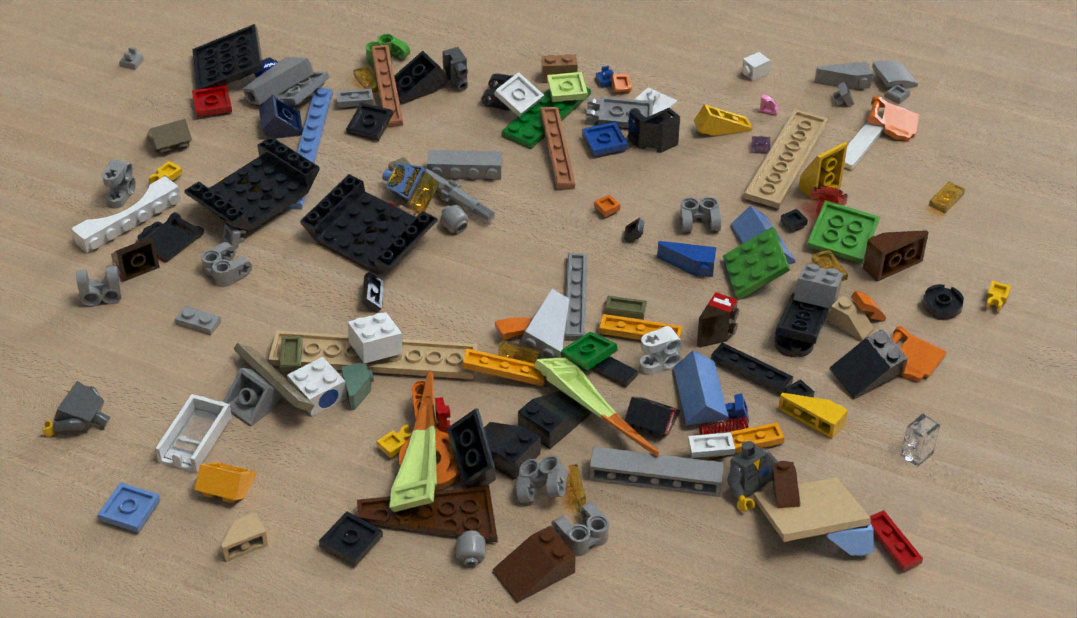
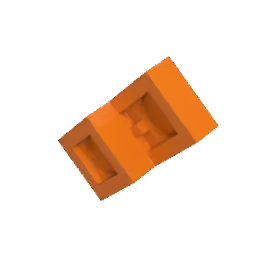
M854 291L851 298L860 310H864L870 319L885 321L884 313L870 296Z
M514 317L495 321V328L503 340L518 335L522 338L532 318Z

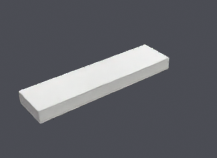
M867 122L847 145L844 168L853 170L883 133V126L871 125Z

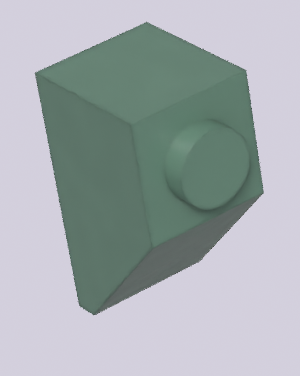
M363 362L341 367L351 411L355 410L371 392L370 382H374L372 370H368L366 363Z

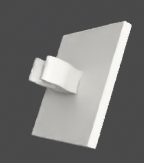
M649 87L634 99L653 101V114L666 108H671L677 103V100Z

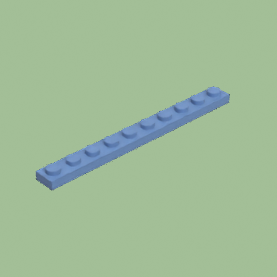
M317 88L314 90L297 153L314 164L333 96L332 89ZM306 195L286 207V209H303Z

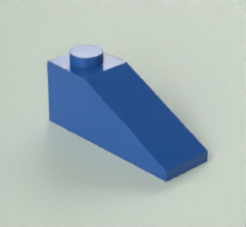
M658 241L657 258L693 275L713 277L716 247Z

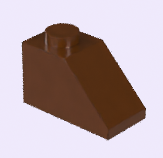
M779 461L778 463H771L772 487L777 507H800L797 472L794 462Z

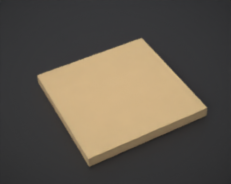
M837 477L798 484L800 507L778 508L773 489L754 493V501L784 542L871 525L869 515Z

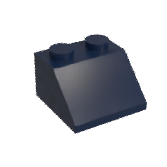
M273 94L259 107L261 129L266 135H270L275 139L302 135L303 128L300 111Z

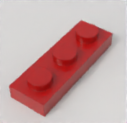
M884 510L869 516L873 527V535L903 572L922 564L923 557Z

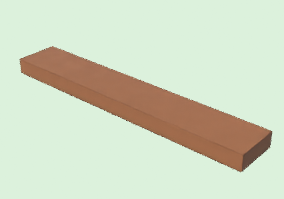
M388 45L371 46L382 108L393 110L394 113L387 127L403 126Z
M541 107L540 115L556 189H575L576 184L558 107Z

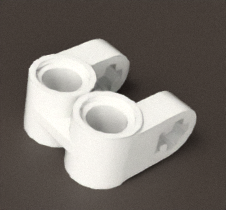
M670 326L662 327L642 336L641 349L646 353H650L640 359V371L643 374L653 375L667 369H672L681 361L678 351L682 347V341Z

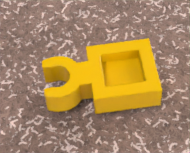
M168 161L156 169V174L149 176V183L152 184L164 176L173 181L183 174L182 168Z
M992 281L986 297L988 299L986 309H989L991 305L997 306V312H1000L1002 304L1007 302L1011 286Z
M404 425L401 427L400 432L396 433L392 430L378 439L377 447L388 457L392 458L400 453L401 447L412 436L413 432L408 434L409 425Z

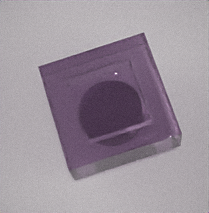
M752 136V153L768 154L770 151V137Z

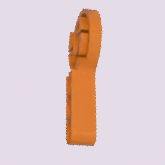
M417 381L412 385L415 422L426 381ZM436 419V459L439 463L436 464L437 486L434 491L449 487L460 477L454 453L450 447L449 435L438 430ZM411 437L401 447L399 468L403 462Z

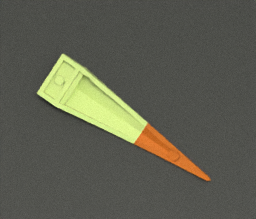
M566 357L536 359L534 367L541 371L543 376L547 377L546 380L658 457L659 451L632 429L613 410L578 365Z
M430 370L427 373L413 433L398 475L391 488L390 508L393 512L434 502L437 471L433 373Z

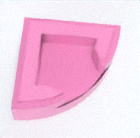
M762 95L760 112L777 116L778 106L771 97Z

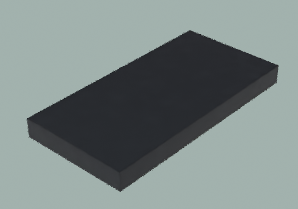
M792 293L776 328L775 335L816 344L830 308L794 300L795 293Z

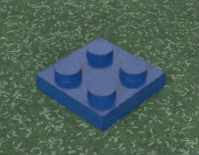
M616 122L582 129V136L593 156L628 149V143Z

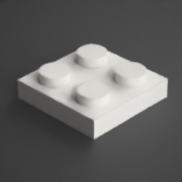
M519 72L496 89L494 93L498 99L519 117L544 97V94Z

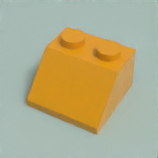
M220 462L200 464L195 490L201 491V495L214 498L216 495L222 497V501L235 503V500L245 497L256 477L257 471Z

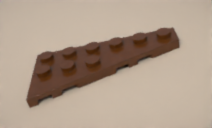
M489 485L434 491L433 503L393 512L390 508L391 496L357 500L358 517L372 525L454 537L461 536L465 531H477L484 537L485 541L498 543Z

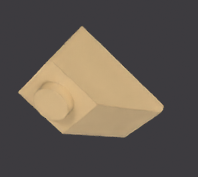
M842 295L831 306L829 324L860 341H863L873 332L874 328L863 310L859 309L854 301Z
M257 513L243 516L234 521L221 544L225 562L268 546L266 530Z

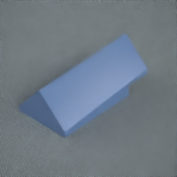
M752 206L748 207L731 223V227L740 244L773 227L767 216ZM777 233L788 264L795 263L796 260Z
M692 350L674 366V374L686 426L728 420V413L715 362Z

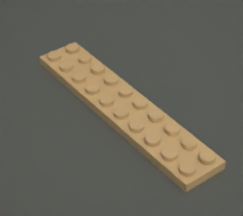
M276 330L268 359L271 365L280 366L281 338L302 336L301 367L321 357H324L335 370H341L343 366L363 362L349 343L348 335ZM402 339V354L368 362L366 365L368 370L371 369L375 373L427 376L430 370L433 373V377L473 379L475 371L464 369L462 365L466 348L478 351V344Z

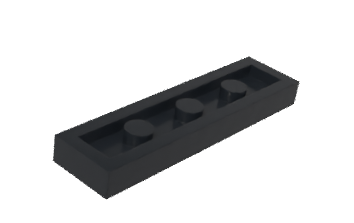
M723 342L711 355V360L780 394L784 393L785 388L793 383V376Z

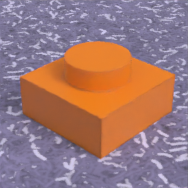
M612 74L610 79L614 93L630 92L632 90L629 74Z
M610 194L594 201V207L604 217L620 210V204Z

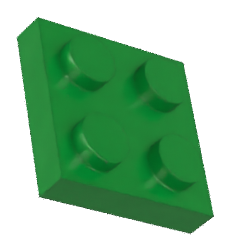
M588 332L563 348L560 354L561 358L566 357L576 365L589 370L617 352L618 348L616 343L595 333Z

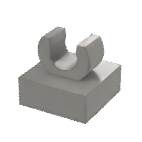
M129 47V51L125 52L119 61L120 66L136 70L144 61L142 54L137 53L135 48Z
M844 82L839 84L840 91L833 93L837 106L842 105L844 102L848 107L854 105L851 92Z
M225 223L222 239L237 249L239 243L244 241L243 236L240 234L246 233V230Z

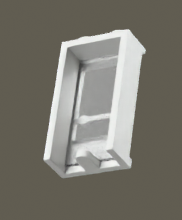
M191 394L155 448L158 462L198 473L200 464L205 460L227 423L232 420L230 404Z

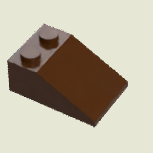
M927 230L884 232L871 237L867 241L863 269L878 282L922 262L929 232Z
M550 525L528 537L494 567L493 572L518 603L574 574L576 556Z

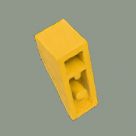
M706 104L703 105L693 120L698 132L712 136L747 132L753 129L747 117Z
M787 393L780 395L778 410L831 439L846 424L848 410L831 400Z

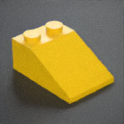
M844 142L818 155L800 175L798 189L814 201L841 187L848 144Z

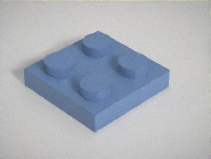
M120 482L98 513V518L100 521L139 533L160 502L159 494Z

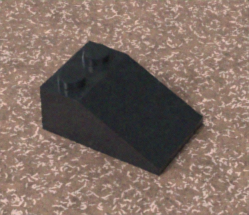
M423 50L394 75L398 98L401 103L434 92L449 80L442 68Z
M881 329L866 337L830 366V370L852 398L856 399L903 373L908 358L885 330Z
M559 390L534 398L518 411V426L525 427L540 436L541 444L551 449L591 414V411Z
M489 422L484 427L495 469L513 480L519 476V469L523 462L529 459H536L541 454V437L525 427Z

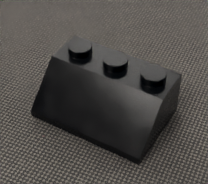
M475 408L447 428L462 487L465 488L487 486L496 480L495 466L479 409Z

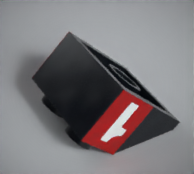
M631 397L624 421L630 423L631 428L637 430L646 428L650 430V434L662 437V434L670 433L681 410L643 397Z

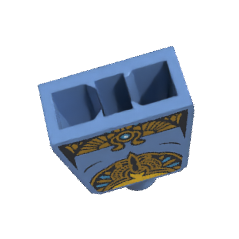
M398 163L393 171L385 170L382 178L384 181H387L386 187L392 193L412 205H416L430 174L422 166Z

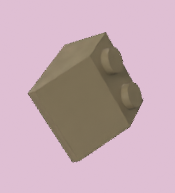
M186 119L150 128L147 133L155 152L160 151L161 153L171 151V147L178 146V148L186 147L189 145L188 142L192 140Z

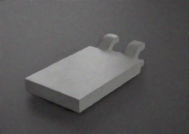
M602 96L600 100L588 97L586 124H594L597 121L598 125L616 122L618 127L628 128L629 111L636 109L643 116L649 117L653 115V101Z

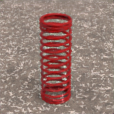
M743 416L738 419L734 418V420L709 423V425L706 424L705 426L700 425L699 433L700 435H703V433L704 435L710 433L717 434L718 431L719 434L721 432H728V429L729 432L735 431V427L736 430H739V428L741 430L749 428L747 419Z

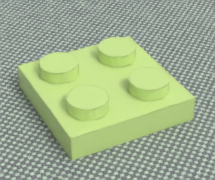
M582 72L547 75L552 102L587 99L588 93Z

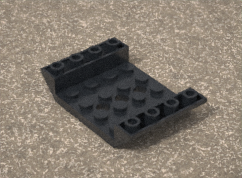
M270 136L257 144L259 157L210 188L198 181L185 189L184 193L231 226L251 231L308 194L320 167Z
M348 174L300 220V223L318 244L378 275L390 270L438 221V218L424 211H421L415 217L366 192L364 182Z

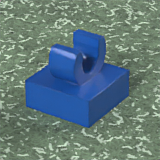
M609 65L603 66L601 68L602 72L596 73V80L601 88L612 86L610 77L614 72L612 69L609 70Z
M743 394L734 395L735 403L725 404L729 419L744 416L749 423L748 406Z

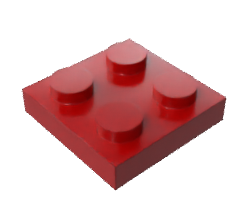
M227 85L192 91L197 117L232 112Z

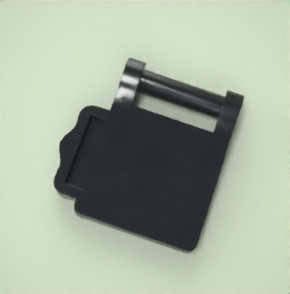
M173 212L165 223L154 222L152 225L145 227L137 238L140 242L153 237L158 258L167 262L193 240L202 237L204 228L194 226L182 219L180 214ZM173 225H180L181 227L190 231V235L174 227Z

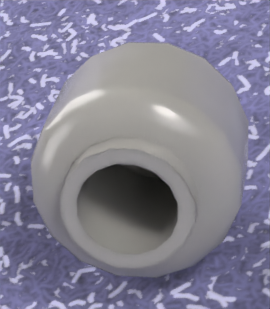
M458 205L446 206L442 210L440 221L450 233H461L467 228L468 216Z
M477 531L463 532L456 540L457 559L463 562L465 566H476L478 562L484 560L486 556L484 537Z

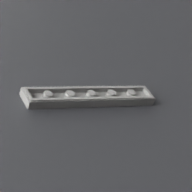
M568 253L566 297L569 298L565 327V341H576L585 335L586 253Z

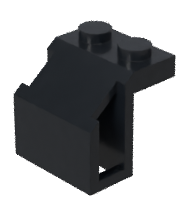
M666 108L649 117L643 116L636 109L629 111L628 140L637 148L657 149V152L662 153L678 145L680 116L671 108Z

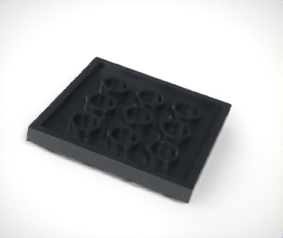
M255 24L192 49L196 90L225 86L264 70L258 29Z

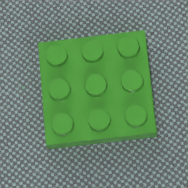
M825 200L808 240L807 247L863 264L867 241L874 236L880 216Z
M773 227L723 255L735 295L739 300L790 271L777 232Z

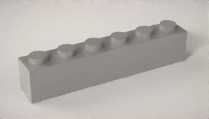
M593 447L589 481L720 497L724 463L669 455H658L656 457L650 453Z

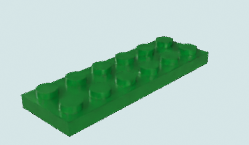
M586 87L589 97L591 95V89ZM548 89L540 102L521 117L518 116L502 130V137L532 149L545 137L540 115L541 107H558L562 122L586 99L552 102L550 90Z

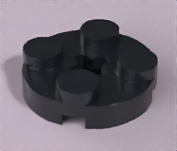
M942 284L930 286L923 296L922 303L924 308L938 320L960 314L963 308L964 297L956 288H944L945 285Z
M779 335L774 337L776 349L785 356L792 357V354H799V357H804L810 354L814 348L813 343L800 340L791 341L792 338Z

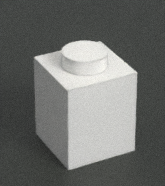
M760 52L743 59L742 73L752 81L769 74L770 60Z

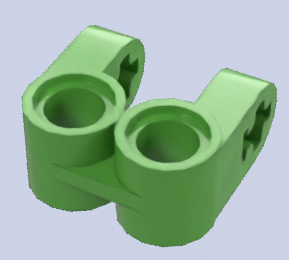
M382 34L378 37V42L373 41L366 45L367 63L373 66L371 46L388 45L390 57L396 56L399 59H404L410 54L409 46L391 34Z

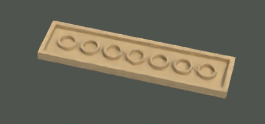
M794 109L745 191L744 199L780 209L828 125L829 118Z

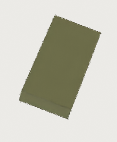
M608 296L604 314L644 319L647 301Z
M302 336L281 338L280 372L296 371L301 368Z

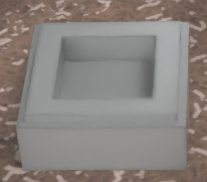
M896 85L886 91L885 97L900 104L910 96V91Z

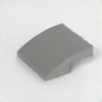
M886 60L873 62V70L887 87L899 85L908 89L918 86L917 81L902 63Z

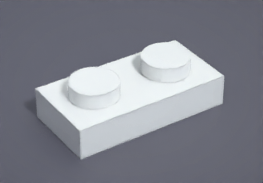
M731 433L688 436L691 458L735 454Z

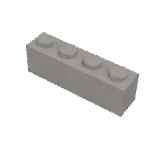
M429 150L427 169L446 179L501 180L502 151Z

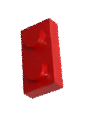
M443 397L435 398L436 426L441 432L448 433L447 428L451 426L450 420H447V418H451L449 405L445 406Z

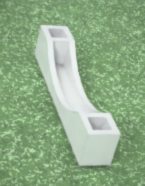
M164 176L150 184L145 195L127 210L109 217L87 219L71 228L74 243L87 254L180 202L179 186Z

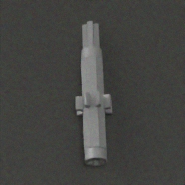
M426 169L430 174L426 184L442 193L441 199L451 204L454 201L488 222L495 218L494 211L460 189L462 184L452 179L447 181L431 170Z

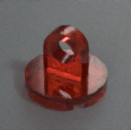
M815 186L810 192V197L818 201L816 207L817 218L825 200L839 205L847 204L848 195H843L841 190L833 187L823 186L821 189H817V186Z

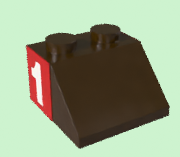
M153 237L116 250L111 254L113 266L118 267L119 276L123 282L160 268Z
M717 292L714 293L699 317L697 347L701 348L726 342L731 334L734 335L738 327L736 319L739 315V309L737 308L738 299Z

